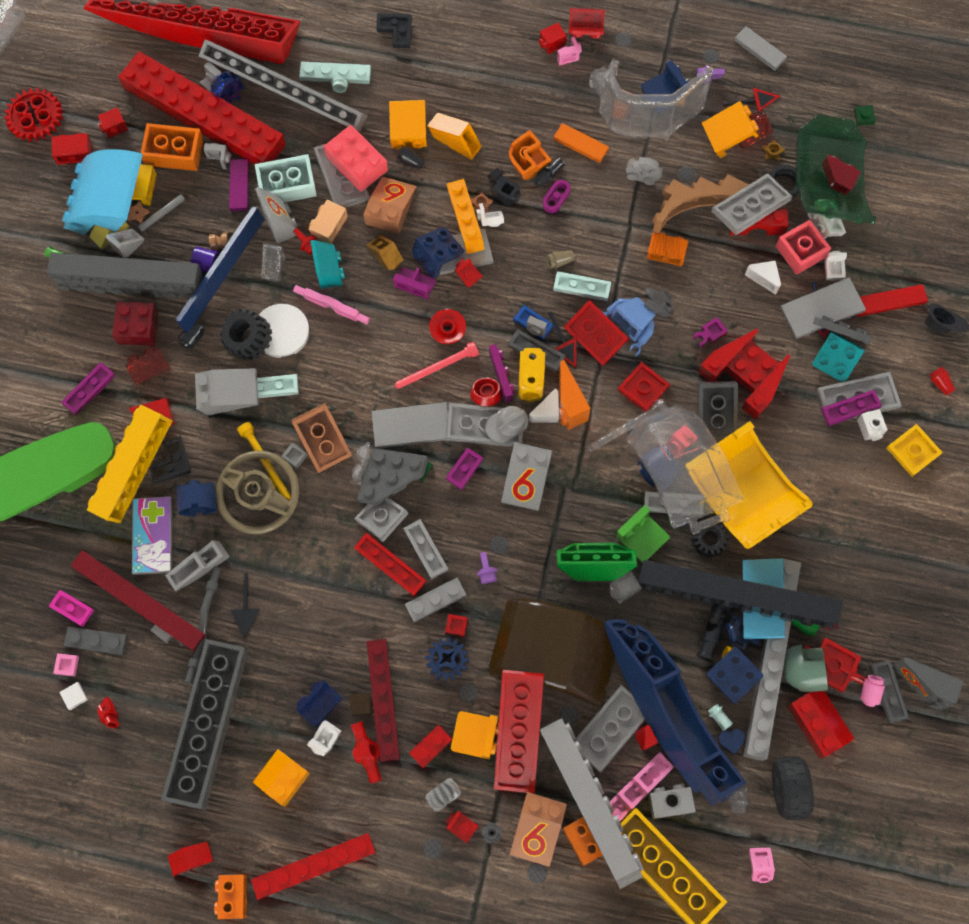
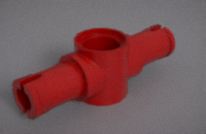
M363 721L350 725L356 741L353 748L354 760L365 767L370 784L382 780L376 763L380 755L378 744L368 738Z

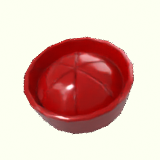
M481 378L473 384L470 390V397L474 403L480 406H492L501 400L502 390L494 379Z

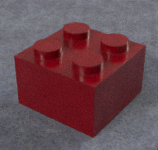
M116 302L112 337L118 345L155 346L158 310L155 304L146 302Z

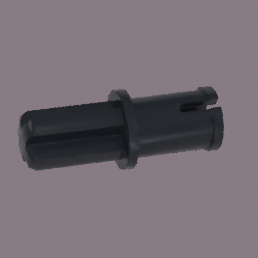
M557 157L549 166H545L543 171L534 178V184L541 187L550 178L553 179L555 174L565 166L563 160Z

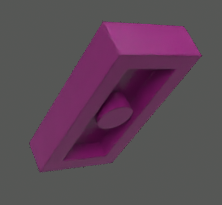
M467 448L447 475L446 480L462 490L482 463L483 457Z

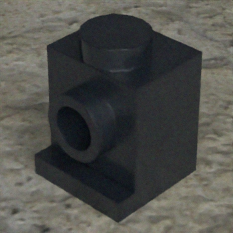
M503 176L500 177L492 189V198L510 207L513 203L516 204L521 197L520 186Z

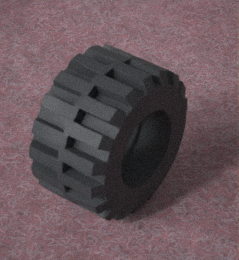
M248 309L236 310V313L232 312L229 314L230 317H226L224 320L226 321L225 324L221 326L223 330L220 332V336L223 338L220 340L224 344L223 347L228 352L244 360H253V357L257 359L260 357L259 354L263 355L265 349L270 346L268 344L269 341H272L270 336L272 329H270V324L267 320ZM250 328L248 338L242 342L244 332Z

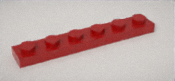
M366 833L253 878L251 882L256 898L260 900L376 852L369 833Z

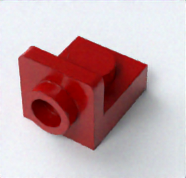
M463 258L455 265L457 268L454 272L467 288H470L483 277L472 264L470 258L468 260Z
M457 811L456 814L452 812L446 820L448 824L446 828L465 843H468L479 827L460 811Z

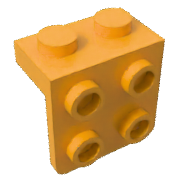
M463 711L459 712L451 750L490 760L491 754L495 755L497 743L494 742L495 734H498V716L490 715V717Z

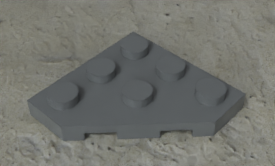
M374 448L357 500L359 503L379 505L389 495H395L406 488V485L413 480L422 478L427 467L428 457Z

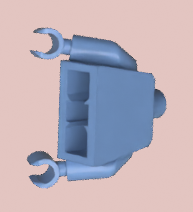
M638 297L618 299L607 308V312L603 313L607 317L610 316V319L634 342L638 340L629 349L630 352L632 348H637L638 352L635 356H638L641 352V346L645 345L653 334L655 326L653 319L656 315L644 306L645 303Z

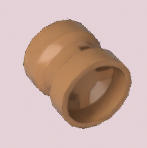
M228 232L221 233L220 236L209 234L210 249L214 251H219L221 248L224 249L230 240Z

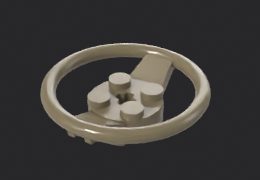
M251 451L233 459L222 471L216 486V502L222 517L233 528L248 534H264L282 526L293 514L299 498V483L293 468L282 457L267 451ZM255 458L268 459L277 463L285 470L290 479L292 490L290 501L275 490L276 486L263 472L253 470L244 473L234 468L247 460ZM225 484L234 490L236 500L245 508L259 511L265 508L281 516L268 525L258 527L247 526L238 522L231 516L225 506L223 495ZM258 486L257 493L252 494L251 488Z

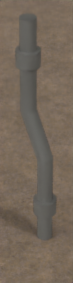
M218 567L213 568L210 581H207L205 587L207 591L200 610L199 630L206 636L208 611L214 592H217L219 585L217 582L221 568ZM206 636L194 651L193 657L189 660L187 666L189 670L185 679L187 684H193Z

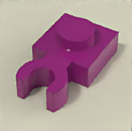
M716 317L703 325L701 328L703 332L695 333L692 339L701 338L703 341L698 345L701 348L705 346L707 340L714 343L725 336L728 330Z

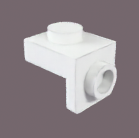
M483 203L479 204L476 214L477 220H481L482 226L497 227L504 223L502 211L485 213Z
M832 251L827 254L824 260L826 281H842L846 278L845 259L847 253Z
M324 720L307 746L315 754L324 756L331 751L342 731Z

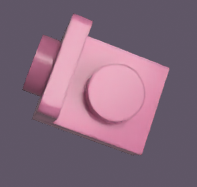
M571 37L570 47H563L558 50L557 61L559 66L579 60L582 49L580 42H577L575 37Z
M750 848L752 881L766 883L773 880L775 869L771 848Z

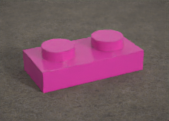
M61 590L58 591L49 605L50 608L84 627L94 612L92 608Z

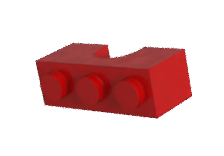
M788 209L775 210L737 235H748L754 229L766 230V235H784L788 228Z

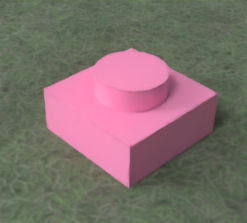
M57 653L54 674L75 677L79 657Z

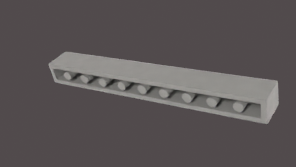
M206 39L204 41L199 57L347 127L352 125L357 131L361 132L368 115Z
M783 559L784 589L797 591L801 562ZM785 621V638L764 639L758 669L763 674V678L755 686L743 757L760 761L768 758L791 622Z

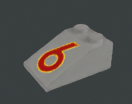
M260 187L255 188L263 214L276 243L278 244L295 237L296 235L293 231L298 226L294 217L290 218L289 216L291 211L288 204L283 203L281 197Z
M514 442L501 503L539 511L552 450Z

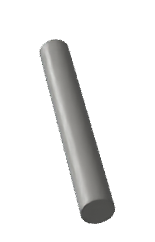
M181 194L141 223L138 226L140 231H145L185 201V198Z

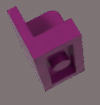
M403 267L400 274H395L393 283L395 288L428 300L436 280L421 274L420 268L412 271Z

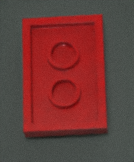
M591 300L564 326L574 338L577 337V341L602 366L629 340Z

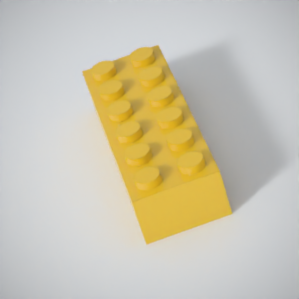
M140 405L134 411L133 420L126 427L122 442L116 446L115 455L107 464L106 473L99 480L95 495L88 501L87 511L105 520L121 524L173 420L143 405Z
M637 808L633 809L621 822L624 830L621 834L628 836L633 847L631 853L632 855L636 853L644 869L641 871L642 878L686 924H707L727 901Z

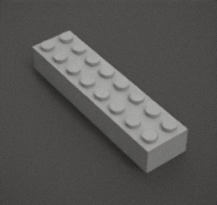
M561 718L540 729L619 888L621 889L641 879V871L644 870L636 853L632 855L633 847L628 836L621 834L624 830L617 815H611L614 813L607 796L602 797L604 792L597 777L592 778L595 776L588 759L583 760L585 755L579 742H574L576 738L569 723L564 724Z

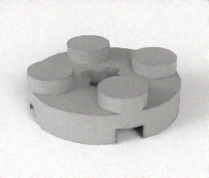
M639 157V161H634L633 158L627 162L626 173L629 180L644 182L646 185H654L655 181L662 177L663 168H660L659 163L653 159Z

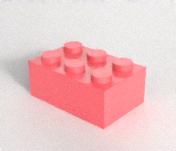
M352 125L348 126L324 145L325 157L360 192L388 171L387 160Z

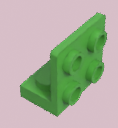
M646 505L631 517L616 534V538L626 548L636 551V558L641 563H643V560H648L670 539V536L649 516L650 509Z

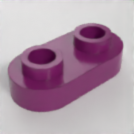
M556 181L543 198V208L546 212H557L566 201L571 190L570 184L567 181Z

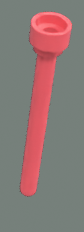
M470 342L466 344L464 350L397 381L395 387L400 389L465 357L474 358L478 356L479 352L475 343Z

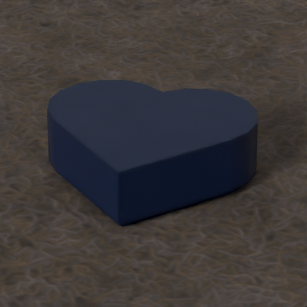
M739 729L732 730L731 732L723 731L718 736V743L733 755L737 753L745 740L744 733Z

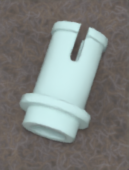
M716 704L708 710L710 713L709 717H713L721 730L724 731L733 722L723 712V707Z

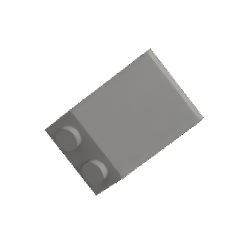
M221 369L195 373L196 409L207 416L259 405L257 369Z

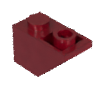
M828 155L822 163L830 188L847 196L855 185L861 171L857 170L853 165L842 162L836 156Z

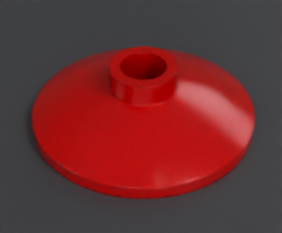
M443 309L432 316L429 323V331L437 342L453 344L464 336L466 321L459 312L452 309ZM446 327H450V328H451L450 331H445L444 329H445Z

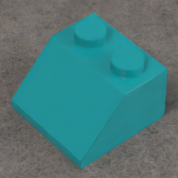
M311 240L320 288L326 289L342 286L341 279L345 278L343 267L339 268L338 262H342L340 251H336L333 244Z

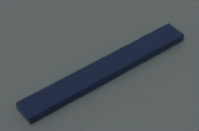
M257 207L250 209L176 318L183 331H190L265 220Z

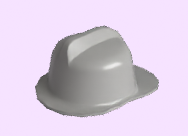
M517 406L503 408L487 420L485 429L487 436L495 442L503 443L509 441L527 428V414L522 408Z

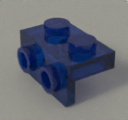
M325 680L316 682L311 688L312 692L307 697H302L297 703L296 711L314 728L343 699Z

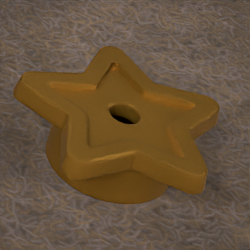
M775 140L768 145L762 146L766 153L765 160L773 158L776 161H780V154L785 151V148H782Z

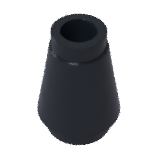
M406 146L402 147L397 156L401 163L419 170L425 162L414 150Z

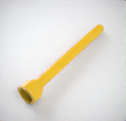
M246 422L237 428L240 436L249 441L254 451H263L254 436L252 424ZM259 458L280 494L290 501L291 496L270 461Z

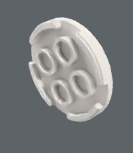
M276 304L264 309L259 314L270 324V329H272V334H270L272 341H269L268 344L270 346L265 349V354L276 358L298 353L307 343L309 338L308 321L298 308L289 304Z

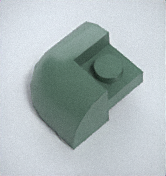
M797 645L787 649L784 660L786 682L799 689L800 692L827 691L828 685L823 647L802 649V645Z

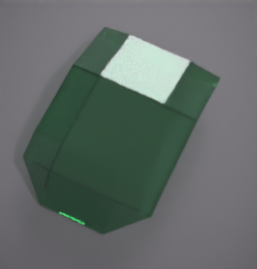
M818 114L798 130L796 142V185L805 212L824 216L828 219L836 218L854 221L856 224H875L876 216H873L864 188V154L867 141L854 120ZM828 155L836 156L842 162L853 165L857 170L861 171L855 185L847 196L833 190L829 186L822 166L823 161Z

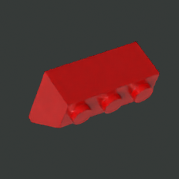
M825 691L810 692L787 706L819 759L827 757L855 739Z

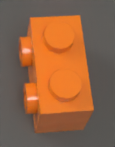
M584 817L563 828L582 866L602 856Z
M219 875V879L215 881V893H218V902H215L214 906L215 915H218V919H245L247 916V875Z

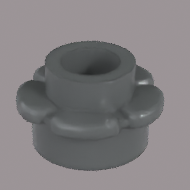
M488 823L486 827H483L482 836H484V840L487 843H497L501 839L502 829L500 826H497L495 823Z

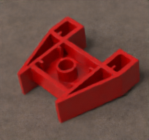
M758 329L713 351L701 364L698 372L708 381H716L726 372L747 389L751 395L745 400L742 409L755 420L769 407L790 358L788 354L779 363L756 345L753 340L757 336Z

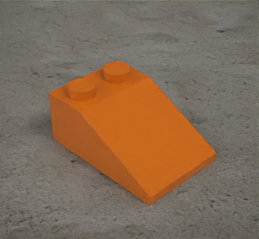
M562 360L559 370V421L562 426L565 425L570 430L588 421L591 408L567 364Z

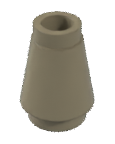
M572 250L554 251L546 255V263L549 269L553 268L555 270L574 261Z

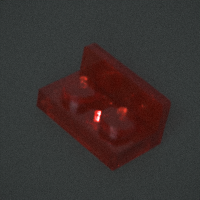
M755 112L749 116L751 121L755 120L759 128L757 130L759 136L756 138L750 136L739 143L741 148L774 132L765 112L761 114Z

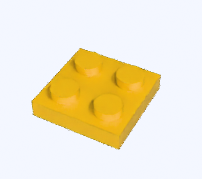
M917 424L886 448L911 477L943 453Z

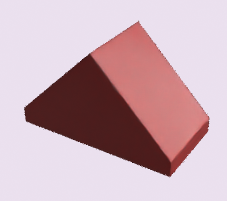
M208 841L184 847L168 855L173 876L214 862Z

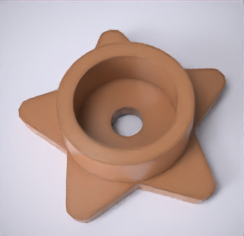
M483 193L470 199L474 205V213L479 209L480 203H483L484 212L488 213V206L493 203V200L488 199Z
M138 202L135 206H130L127 220L143 223V220L150 211L143 208L142 203Z

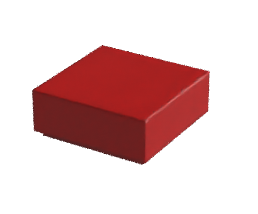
M448 614L445 634L465 638L468 617Z

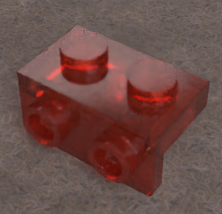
M152 346L144 350L145 354L139 357L136 354L127 359L128 362L125 363V366L135 385L170 369L159 347L155 349Z

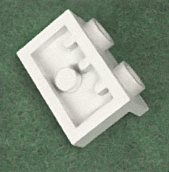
M817 201L807 210L809 219L824 239L831 236H842L846 233L834 201Z

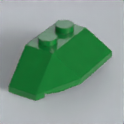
M574 543L556 551L557 567L576 581H616L637 567L636 551L616 543Z

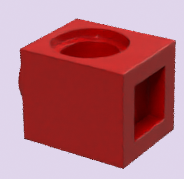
M557 22L540 31L538 42L540 47L545 49L547 54H550L566 46L567 35Z
M118 107L98 115L100 120L98 126L102 134L106 132L109 139L128 131Z

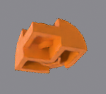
M531 130L518 137L509 149V159L524 180L537 176V172L549 165L552 160L542 149L541 142Z

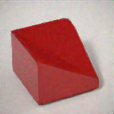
M646 725L634 733L642 751L658 743L650 725Z

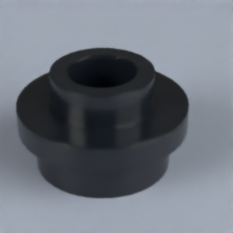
M499 168L493 170L487 176L489 183L492 184L494 182L496 184L504 171Z

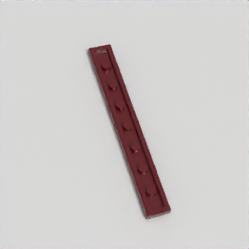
M83 550L71 564V567L192 651H195L206 635Z

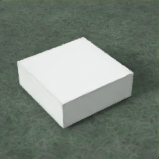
M79 682L60 692L68 710H72L88 700Z

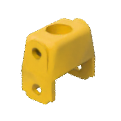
M525 348L523 351H520L518 396L519 399L526 400L527 402L540 401L543 398L545 352H542L540 348ZM535 354L536 358L534 360H531L529 358V355Z

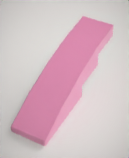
M661 752L610 801L614 811L611 815H617L619 821L674 768Z

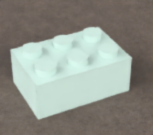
M308 154L255 164L259 187L281 197L283 203L317 196Z

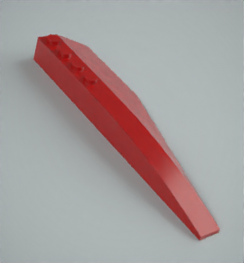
M89 0L84 6L86 11L152 36L202 48L206 39L245 58L270 61L274 64H283L288 58L300 25L299 20L237 8H228V11L220 10V7H212V9L208 10L196 5L187 8L186 5L157 3L156 6H149L148 2L133 5L131 1L115 3L114 0Z

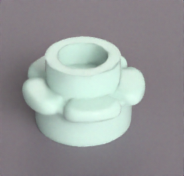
M336 77L331 81L332 89L337 93H343L346 91L348 81L343 77Z

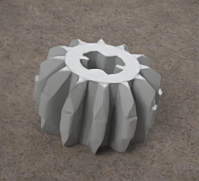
M452 778L446 779L426 794L427 803L434 811H440L460 796L459 786Z

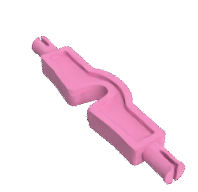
M298 285L294 287V293L304 296L306 300L321 307H331L335 313L355 322L358 320L366 325L370 321V317L360 314L358 310L344 305L332 297L322 295L308 288L304 289Z

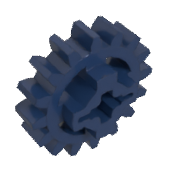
M450 637L447 638L446 642H443L442 638H440V644L437 645L433 642L434 649L428 648L427 651L431 655L425 657L427 661H430L426 666L427 668H433L430 674L437 673L436 678L438 680L443 676L445 682H447L448 677L455 681L456 674L461 677V670H467L464 663H469V659L464 657L468 655V651H462L464 645L458 646L457 639L452 643ZM443 647H452V649L444 650ZM437 653L439 660L434 664V656ZM460 654L461 661L458 666L455 661L458 655ZM451 656V663H448L447 661L443 663V657ZM450 669L452 672H442V670Z

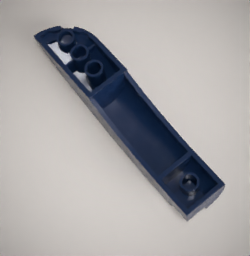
M615 619L606 621L604 623L619 667L648 725H650L658 742L695 794L701 791L711 806L719 802L723 803L737 793L747 782L723 753L705 726L681 678L680 673L682 671L656 638L638 624L636 626L627 624L626 620Z

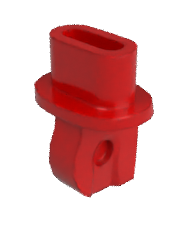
M296 228L293 233L302 242L300 250L312 255L310 241L316 240L315 236L306 237Z
M105 697L98 706L97 712L100 716V721L105 723L107 727L114 729L119 726L117 721L119 717L118 712L115 710L111 699Z

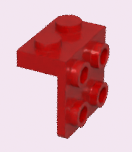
M570 8L569 34H572V37H583L584 34L590 35V38H600V35H604L605 9Z

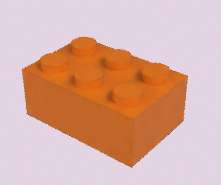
M147 123L141 148L144 165L198 171L204 142L202 133L198 128Z

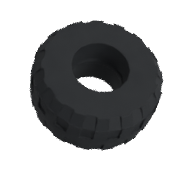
M799 756L779 758L773 763L772 768L774 799L779 815L786 820L807 819L814 810V791L808 765Z

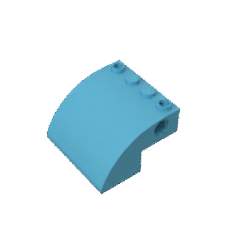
M99 150L87 155L81 163H77L75 168L77 177L73 179L71 184L73 193L69 195L66 203L69 206L68 212L65 211L62 219L65 222L64 229L86 235L95 224L116 232L127 220L143 154L127 150Z

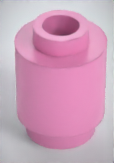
M868 675V678L864 681L860 696L863 704L875 707V705L881 703L885 688L884 679L875 675Z

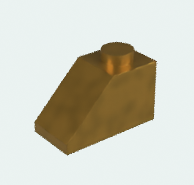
M382 235L366 244L382 267L387 270L396 269L404 261L395 243Z

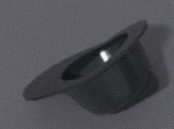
M936 303L928 305V316L924 323L934 332L944 334L950 331L966 332L969 329L968 322L958 314Z

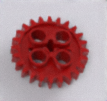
M30 88L28 93L22 90L23 95L16 93L17 99L11 98L13 103H7L9 109L4 110L6 116H4L6 125L16 138L20 137L22 141L27 138L29 142L35 138L36 142H38L39 137L46 140L45 135L51 137V131L57 132L55 126H61L59 120H63L61 114L64 112L60 101L52 92L47 93L46 89H43L41 92L39 88H36L35 92H33L32 88ZM28 103H31L36 118L39 121V127H37L33 114L29 109Z

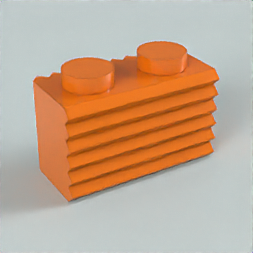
M654 232L652 233L646 259L682 267L688 240L680 236L670 237L662 232L659 234Z

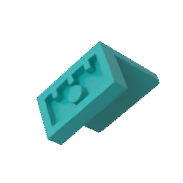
M832 331L812 362V365L838 381L846 382L865 349Z

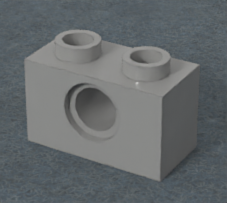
M685 784L674 785L673 790L665 791V787L652 789L653 793L648 794L652 819L696 812L691 787L685 788ZM667 796L675 797L677 802L675 807L667 805Z

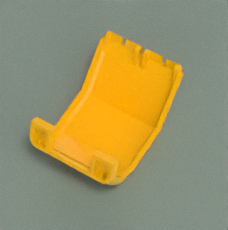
M751 421L684 465L707 503L725 527L747 549L753 547L810 509L813 505L810 498L789 481L769 456L753 430L755 427Z

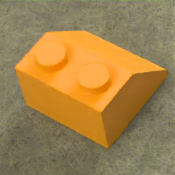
M277 749L253 783L280 805L286 807L310 773Z

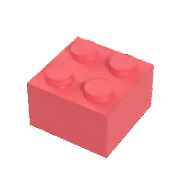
M811 220L780 236L775 246L796 275L825 259L831 250V247Z

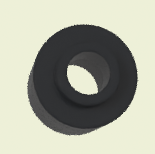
M195 322L189 332H181L178 336L180 340L178 343L185 349H193L204 335L205 329Z

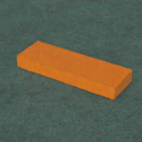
M564 123L561 124L553 139L598 163H601L609 150V146Z

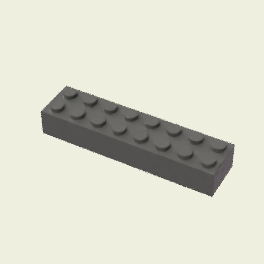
M51 252L47 268V274L58 289L63 291L73 289L79 292L95 291L100 294L112 292L116 295H123L125 293L133 296L149 295L153 298L164 296L170 299L185 298L189 300L204 278L199 265L195 263Z
M208 639L205 640L162 794V801L206 811L249 652L245 647Z

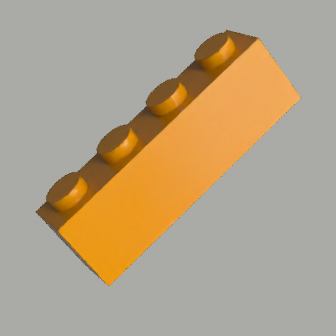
M464 179L447 183L448 194L466 253L471 254L485 250Z

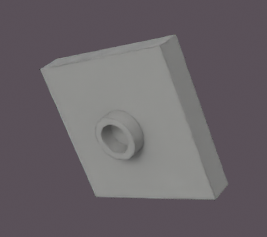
M386 497L379 505L367 504L354 519L380 541L384 542L409 513L391 498Z

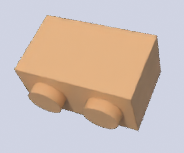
M326 200L324 205L322 204L319 207L317 217L309 224L311 236H315L321 242L332 244L348 217L346 208Z

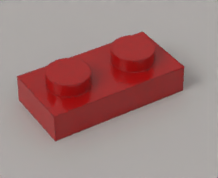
M438 725L409 754L424 768L452 742V738Z

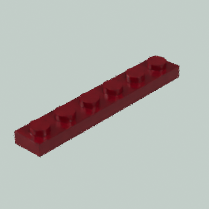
M387 640L366 641L377 744L380 750L379 762L400 760Z

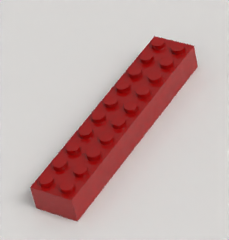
M138 51L118 76L123 89L186 126L200 129L203 136L220 145H226L229 151L243 159H248L249 163L253 165L274 161L286 146L282 133Z

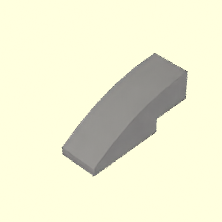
M211 541L199 552H193L165 576L173 589L178 591L213 570L214 567L220 565L230 556L220 541Z

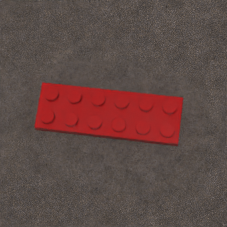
M503 670L494 781L495 790L535 794L544 674L512 670Z

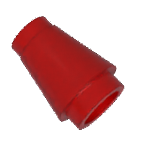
M940 367L929 374L930 380L945 395L956 390L947 369L944 370L943 367Z

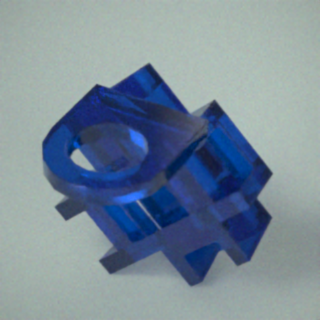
M229 70L216 75L214 84L210 85L214 96L221 99L225 97L226 101L232 104L231 100L235 98L239 101L241 100L238 91L245 87L241 84V77L237 74L231 75Z

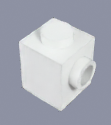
M880 409L863 413L857 419L865 441L870 439L872 441L883 438V435L888 430Z

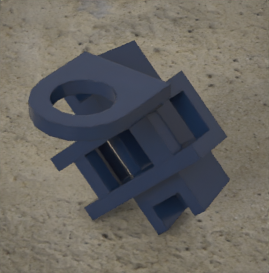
M732 615L730 622L725 625L731 645L744 651L748 642L754 645L759 644V639H744L743 619Z

